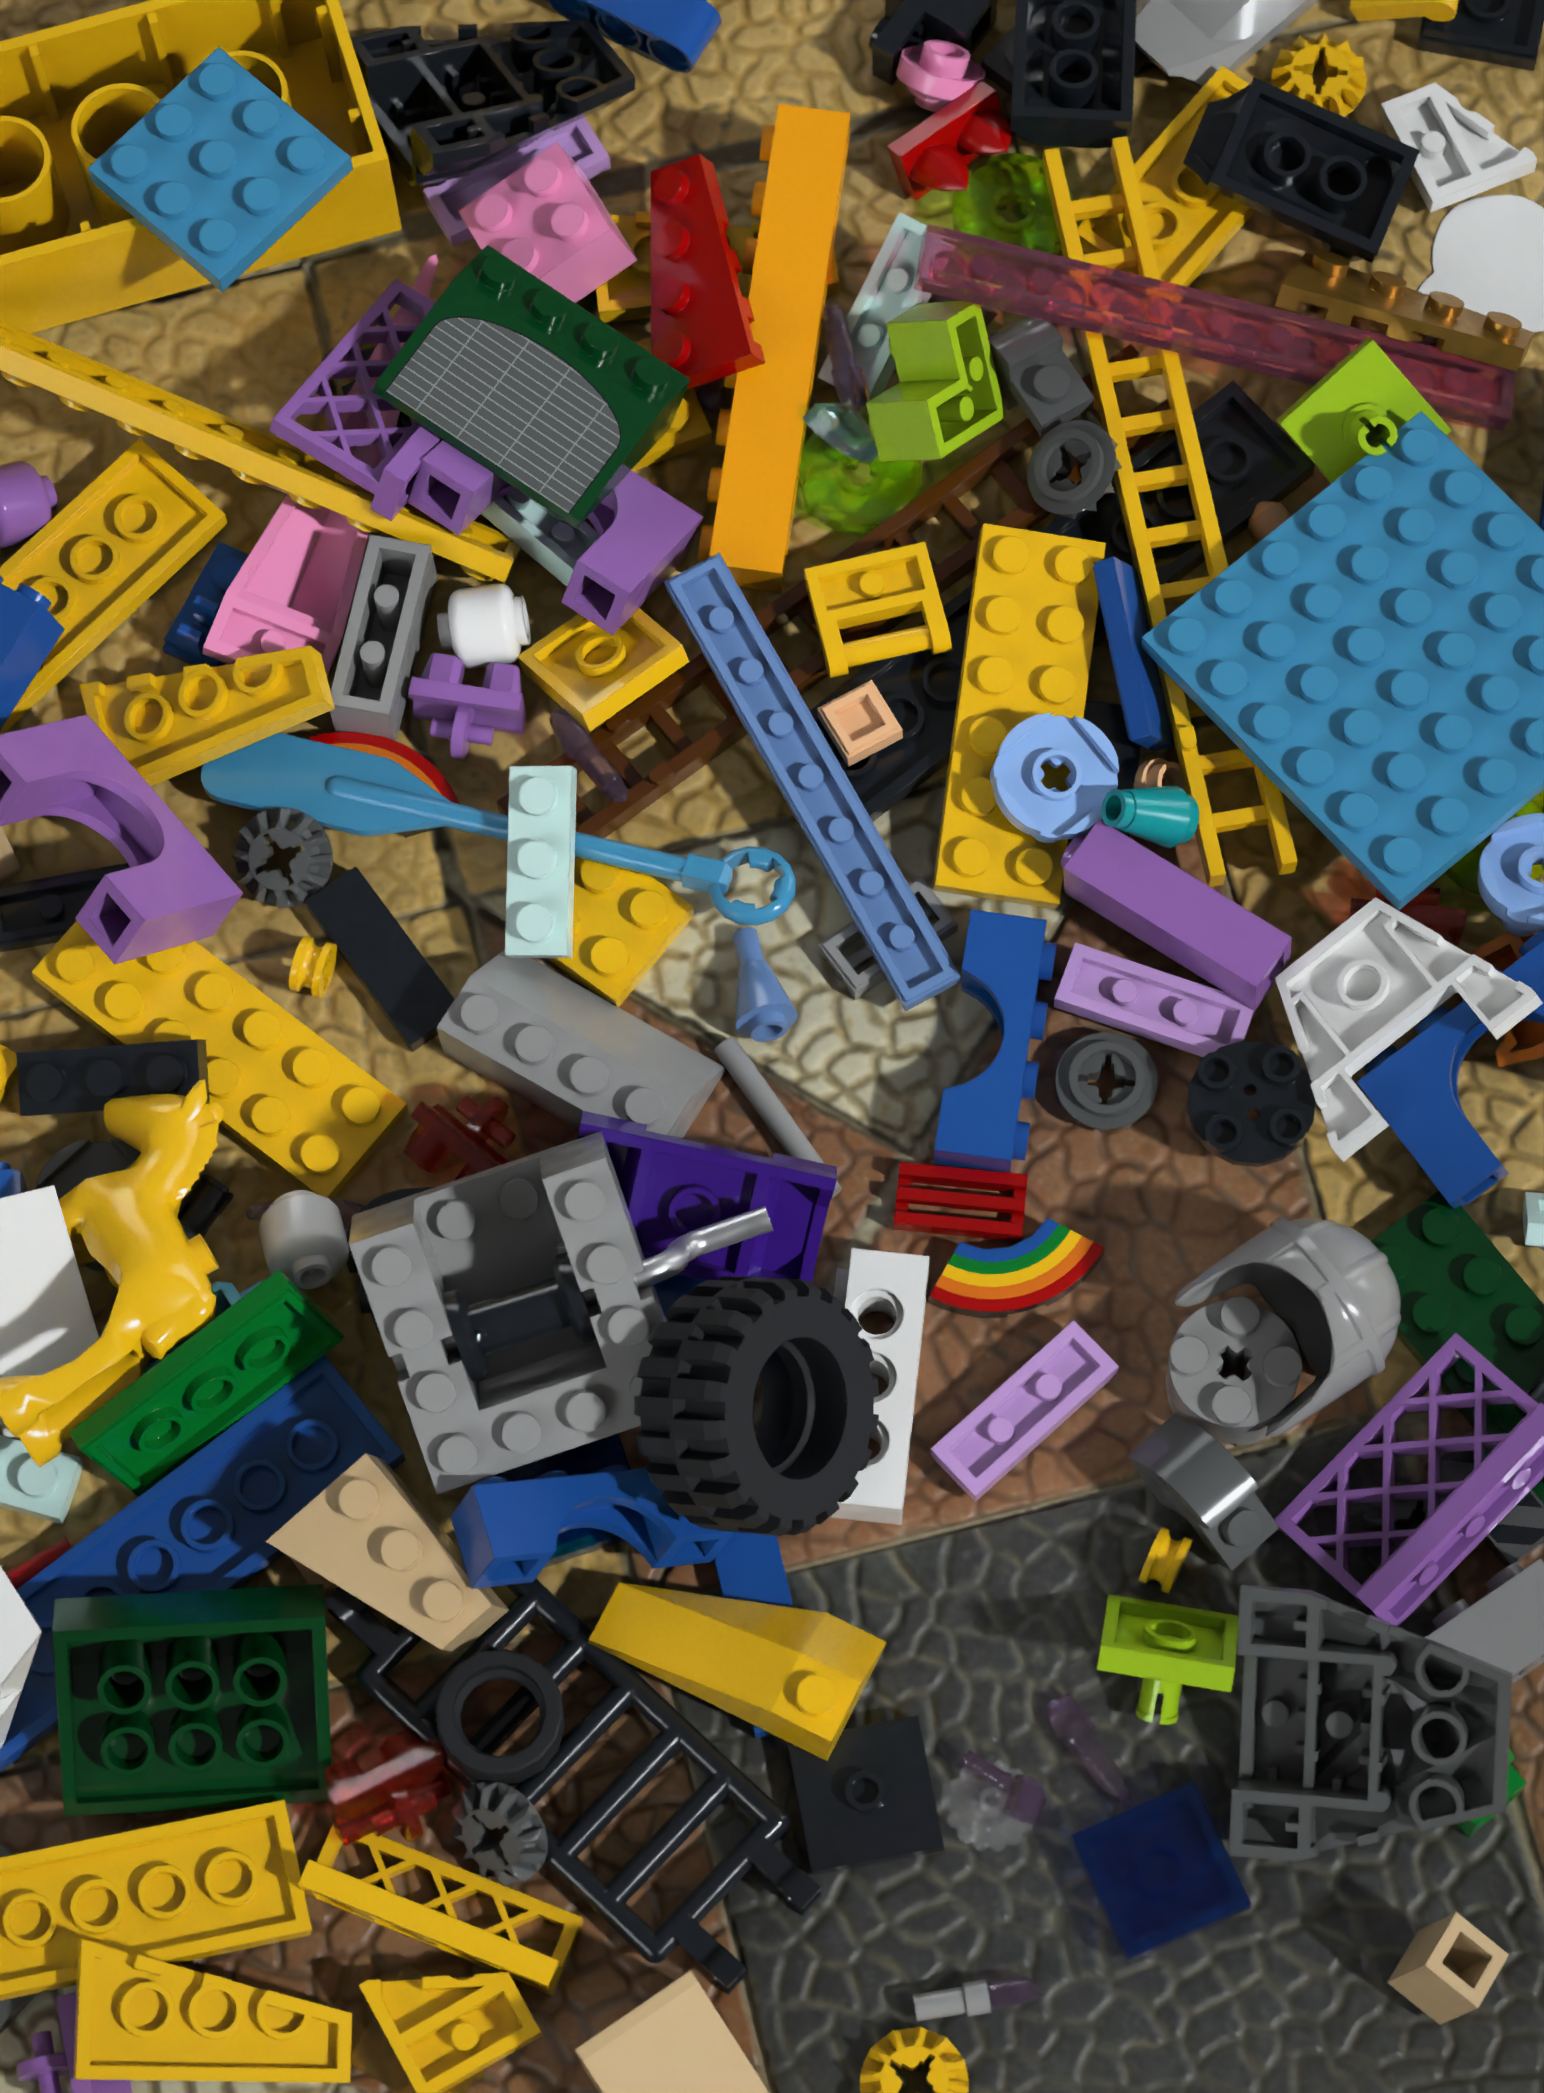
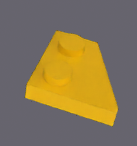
M509 1972L475 1974L472 1977L453 1978L449 1975L429 1976L417 1980L399 1981L374 1979L366 1980L359 1984L362 1993L416 2093H443L543 2036Z

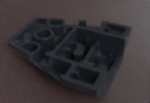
M589 20L516 22L512 26L510 37L485 36L478 38L477 24H458V39L424 40L421 37V26H401L351 37L386 152L412 187H433L441 185L450 179L468 176L472 171L530 145L549 131H555L601 110L635 90V75Z

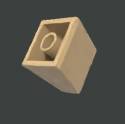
M691 1970L575 2049L584 2071L599 2093H769Z

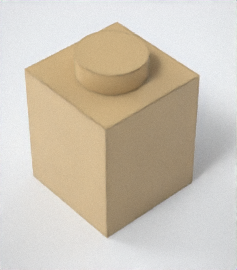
M1455 1912L1417 1931L1387 1983L1441 2025L1479 2008L1509 1954Z

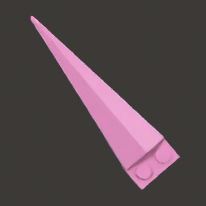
M436 254L428 258L411 287L427 298L430 296L438 264ZM401 306L392 320L394 326L420 324L416 315ZM399 342L401 348L406 342ZM378 343L369 360L390 359L386 344ZM369 377L372 388L379 377ZM356 382L348 395H360ZM400 410L380 411L385 428L397 426ZM366 412L338 413L344 430L371 429ZM377 445L349 447L352 456L373 469L382 461ZM287 493L227 589L204 643L202 654L226 664H234L239 657L311 646L321 653L328 678L341 647L370 532L355 528L347 522L346 516L328 508L314 509L300 505L292 500Z

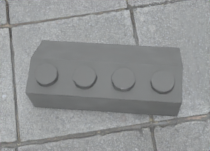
M505 949L470 975L436 1027L443 1053L578 1130L583 1111L646 1124V1131L683 1139L725 1073V1067L534 959L509 958L505 956Z

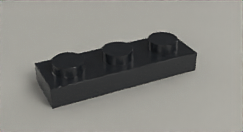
M205 1039L16 1052L20 1116L104 1111V1105L111 1099L150 1094L186 1096L199 1080L204 1079L207 1089L206 1104H210Z

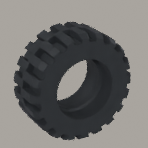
M721 1276L718 1280L708 1279L694 1286L687 1293L688 1295H682L665 1312L668 1321L660 1322L654 1328L648 1340V1343L652 1345L649 1356L642 1358L637 1377L642 1378L640 1396H634V1415L640 1416L641 1431L636 1433L639 1451L644 1456H648L650 1462L645 1469L657 1489L664 1490L661 1496L677 1514L684 1515L690 1523L701 1528L771 1536L798 1535L808 1532L816 1524H822L840 1509L837 1502H844L852 1495L859 1484L855 1477L858 1471L867 1468L872 1450L867 1447L870 1434L877 1433L879 1415L873 1414L874 1397L879 1396L878 1378L871 1375L869 1363L874 1361L870 1345L865 1339L859 1338L858 1334L862 1328L854 1315L848 1309H843L844 1304L826 1288H818L813 1282L802 1279ZM760 1375L763 1405L759 1428L755 1436L753 1400Z

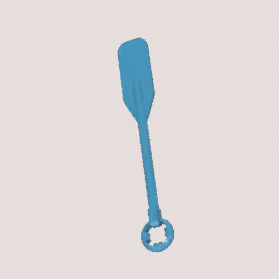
M283 733L274 734L203 764L200 778L204 791L211 799L220 803L258 812L278 807L294 808L313 817L322 827L359 836H376L446 826L508 841V815L453 803L400 764L388 758ZM575 831V857L682 882V887L709 893L713 906L724 918L740 925L757 926L774 921L787 911L795 897L796 879L791 865L779 853L765 847H743L730 851L720 860L690 853H688L687 857L678 856ZM749 863L750 868L761 869L765 872H770L774 869L781 878H778L774 883V890L770 895L772 903L755 909V904L744 903L740 900H734L730 903L723 894L728 892L733 877L732 869Z

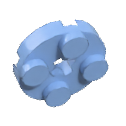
M1044 713L1025 719L1005 737L998 749L990 771V783L993 786L994 797L1001 812L1017 829L1032 835L1037 841L1043 843H1055L1059 840L1074 839L1076 835H1084L1091 831L1099 819L1103 820L1101 809L1106 794L1118 787L1117 774L1119 772V764L1112 743L1097 726L1077 716H1073L1071 719L1062 715L1052 716L1053 713ZM1046 762L1053 768H1058L1064 764L1071 772L1065 780L1069 789L1060 792L1055 787L1047 789L1041 782L1045 774L1040 766Z
M1544 813L1521 815L1503 823L1493 832L1491 842L1482 851L1479 861L1477 883L1484 903L1494 915L1502 919V924L1508 932L1520 937L1530 936L1544 929V882L1536 881L1530 877L1532 866L1542 865L1544 869Z

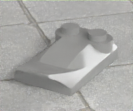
M1137 0L1135 46L1169 77L1186 78L1200 90L1222 65L1231 72H1234L1319 0Z

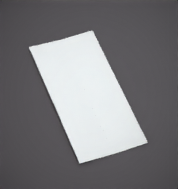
M54 1185L0 1198V1378L6 1376L44 1375L77 1359L99 1338ZM0 1417V1426L3 1432V1436L9 1438L15 1437L8 1430V1428L6 1427V1425Z

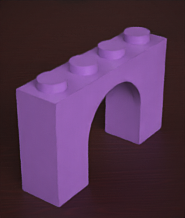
M442 440L422 459L408 503L455 534L460 535L496 499L521 491L445 440ZM632 470L587 517L595 527L599 538L577 560L561 601L611 635L617 632L687 558L703 519L702 515Z
M88 715L0 734V826L45 815L73 819L87 825L108 839L120 851L130 866L127 869L105 874L75 918L114 964L211 937L215 934L243 892Z

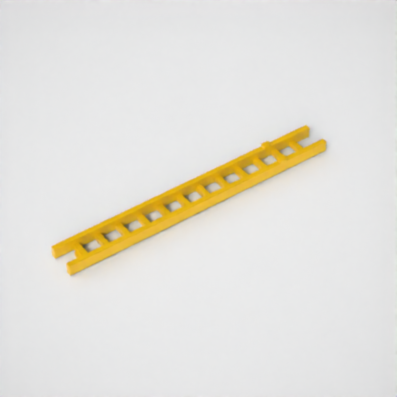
M1127 136L1112 138L1110 151L1119 193H1107L1071 201L1059 147L1044 150L1042 165L1102 428L1118 444L1115 449L1116 458L1122 468L1114 472V480L1134 567L1138 572L1149 629L1151 630L1167 617L1164 604L1187 601L1227 569L1228 563ZM1124 213L1132 246L1083 254L1076 221ZM1137 266L1144 300L1096 308L1088 274ZM1149 320L1157 355L1108 363L1101 328ZM1162 375L1170 409L1121 418L1113 383ZM1175 429L1183 465L1134 473L1126 438ZM1188 484L1196 520L1146 528L1139 493ZM1201 540L1209 576L1159 585L1151 548ZM1157 664L1186 794L1194 797L1199 809V821L1195 834L1207 885L1209 887L1221 886L1224 884L1226 877L1217 833L1261 825L1268 826L1279 875L1294 873L1298 861L1281 790L1241 749L1199 756L1194 725L1191 724L1190 718L1205 716L1206 714L1191 698H1185L1184 691ZM1254 767L1262 805L1212 813L1203 775Z

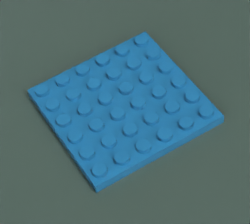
M1422 411L1397 430L1398 438L1392 447L1386 441L1381 443L1387 452L1378 456L1367 454L1152 628L1141 640V648L1397 910L1403 908L1544 790V531Z

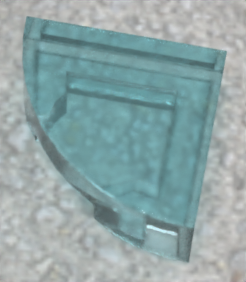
M815 403L802 418L825 442L851 458L863 462H872L878 455L875 439L871 434L869 425L851 403Z

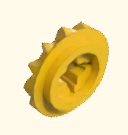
M1325 32L1316 39L1305 40L1299 35L1293 45L1287 49H1280L1271 74V85L1343 117L1350 114L1359 105L1367 84L1363 57H1357L1351 51L1348 40L1342 43L1329 40ZM1318 62L1323 63V66L1326 67L1327 76H1330L1326 79L1325 86L1321 87V94L1315 93L1316 85H1313V77L1308 75L1313 73L1314 66H1317Z
M921 2026L892 2030L870 2048L860 2072V2092L899 2093L902 2088V2081L896 2075V2070L890 2067V2065L894 2063L899 2068L905 2067L907 2070L913 2071L920 2064L924 2065L927 2059L930 2058L933 2061L929 2065L930 2071L926 2082L933 2088L932 2093H968L969 2078L965 2059L946 2036Z

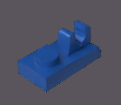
M219 541L164 638L165 644L162 647L164 653L190 665L206 663L211 667L226 664L202 654L224 595L248 558V554Z

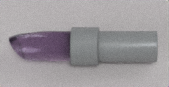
M1021 1977L986 1982V1979L962 1983V1987L912 1994L916 2021L918 2022L967 2014V2017L990 2014L993 2009L1017 2006L1038 2000L1045 1996V1994L1030 1978Z

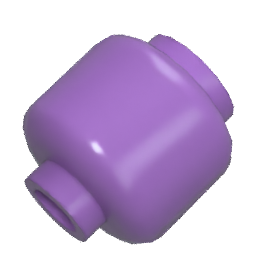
M14 461L0 465V548L30 540L51 520V511L57 508V495L51 480L46 475L40 476L36 469L25 461Z

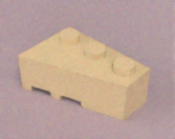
M367 1453L265 1541L444 1651L460 1654L509 1611L491 1587L471 1588L462 1554L458 1547L384 1459Z

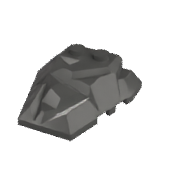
M1242 1585L1240 1587L1237 1655L1244 1656L1239 1778L1231 1792L1229 1856L1297 1862L1318 1857L1319 1852L1354 1843H1357L1358 1847L1380 1842L1381 1837L1417 1828L1423 1832L1506 1811L1513 1673L1392 1625L1380 1618L1331 1600L1311 1590Z

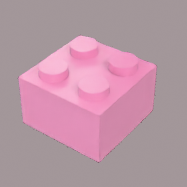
M558 142L459 210L461 217L481 250L489 245L575 303L637 261V258L587 176Z

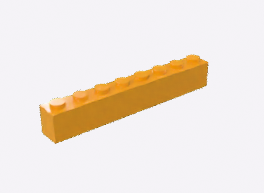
M778 104L775 125L764 124L759 159L760 161L769 162L766 182L756 180L754 184L751 217L761 219L758 238H746L742 273L750 274L752 278L749 295L742 294V296L750 302L754 322L750 324L754 341L762 347L765 364L725 377V388L734 389L732 409L721 408L718 418L716 445L726 446L723 467L712 466L709 477L707 503L717 504L714 525L703 524L698 552V561H704L720 553L739 587L781 593L783 591L850 141V113Z

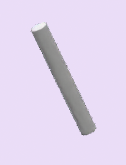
M730 1037L721 1042L714 1049V1053L786 1154L825 1164L736 1038ZM836 1181L832 1198L842 1190L838 1181Z

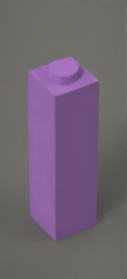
M1100 819L1087 836L1083 834L1076 835L1062 856L1060 865L1063 867L1064 893L1253 1010H1256L1276 982L1275 977L1284 971L1290 962L1291 936L1115 828L1107 826Z

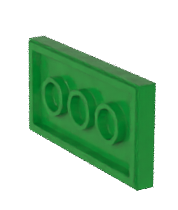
M277 1270L73 1428L69 1434L79 1450L139 1497L335 1347L345 1336L336 1322L283 1272Z

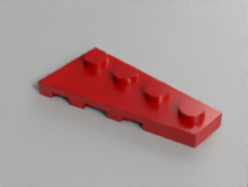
M697 154L651 171V354L690 379L686 390L765 364L762 347L754 341L750 324L754 322L750 302L742 296L737 274L741 272L737 252L730 248L725 230L729 226V221L714 164L702 155Z

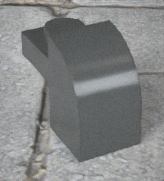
M1036 311L1031 312L988 335L1003 405L1007 411L1020 405L1040 437L1054 427L1068 422L1093 408L1094 396L1063 352L1062 336L1044 315Z
M1177 1414L1172 1415L1127 1456L1159 1502L1186 1517L1216 1561L1230 1571H1233L1279 1528L1255 1494L1259 1486L1238 1460L1207 1431Z

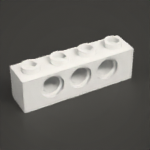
M852 1248L849 1269L837 1268L834 1295L844 1304V1308L854 1315L858 1323L866 1314L880 1311L891 1316L895 1324L892 1329L884 1334H871L863 1328L858 1334L859 1338L865 1339L869 1343L874 1361L869 1363L871 1374L881 1376L888 1384L885 1392L874 1397L873 1414H878L879 1417L877 1433L870 1434V1438L877 1441L880 1445L881 1451L875 1458L869 1460L867 1468L858 1471L855 1479L859 1484L846 1501L837 1502L840 1509L831 1515V1518L902 1525L930 1256Z

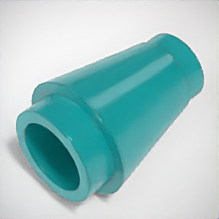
M1175 785L1122 790L1112 789L1106 794L1101 809L1102 819L1107 826L1114 827L1163 848H1172L1177 844L1188 842L1194 835L1199 821V809L1193 796L1186 794L1181 787Z

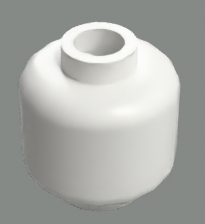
M504 583L457 589L449 598L448 612L437 614L438 634L442 650L454 649L455 656L463 662L465 668L486 667L487 664L494 662L512 663L517 660L521 647L530 645V625L523 595L514 596L509 586Z
M307 1190L291 1191L278 1197L262 1215L258 1231L266 1264L271 1275L280 1270L296 1286L303 1289H314L325 1285L347 1264L349 1246L338 1206L329 1198Z

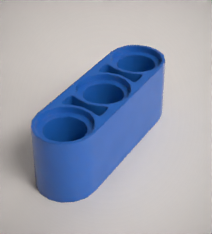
M546 0L554 10L571 21L589 20L602 36L671 70L681 73H688L693 69L722 22L720 14L706 0Z

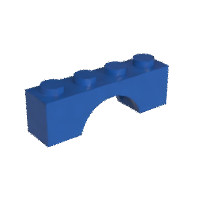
M971 909L962 964L961 991L978 1000L990 1011L999 1026L1002 1044L991 1065L979 1076L966 1083L943 1089L934 1147V1165L1011 1173L1013 1159L1023 1161L1026 1159L1030 1123L1019 1121L1021 1100H1034L1039 1062L1027 1061L1030 1039L1043 1040L1048 1003L1036 1001L1039 979L1052 981L1057 943L1045 942L1047 920Z
M611 1465L595 1473L571 1476L565 1471H551L535 1479L508 1482L504 1477L487 1478L472 1485L451 1516L472 1589L533 1582L555 1553L558 1534L571 1529L595 1528L615 1534L635 1547L653 1569L712 1562L735 1532L701 1528L690 1523L684 1515L677 1514L661 1496L664 1490L657 1489L654 1486L645 1468L628 1470V1467L625 1465Z

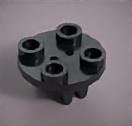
M1241 1041L1220 1047L1215 1052L1208 1053L1201 1059L1189 1083L1186 1111L1194 1135L1211 1154L1233 1165L1260 1167L1283 1160L1302 1145L1314 1122L1315 1098L1310 1086L1309 1074L1300 1065L1299 1058L1293 1050L1284 1046H1274L1270 1043ZM1251 1087L1255 1090V1094L1247 1095L1244 1089ZM1249 1112H1255L1258 1115V1118L1256 1120H1250L1247 1117V1114Z

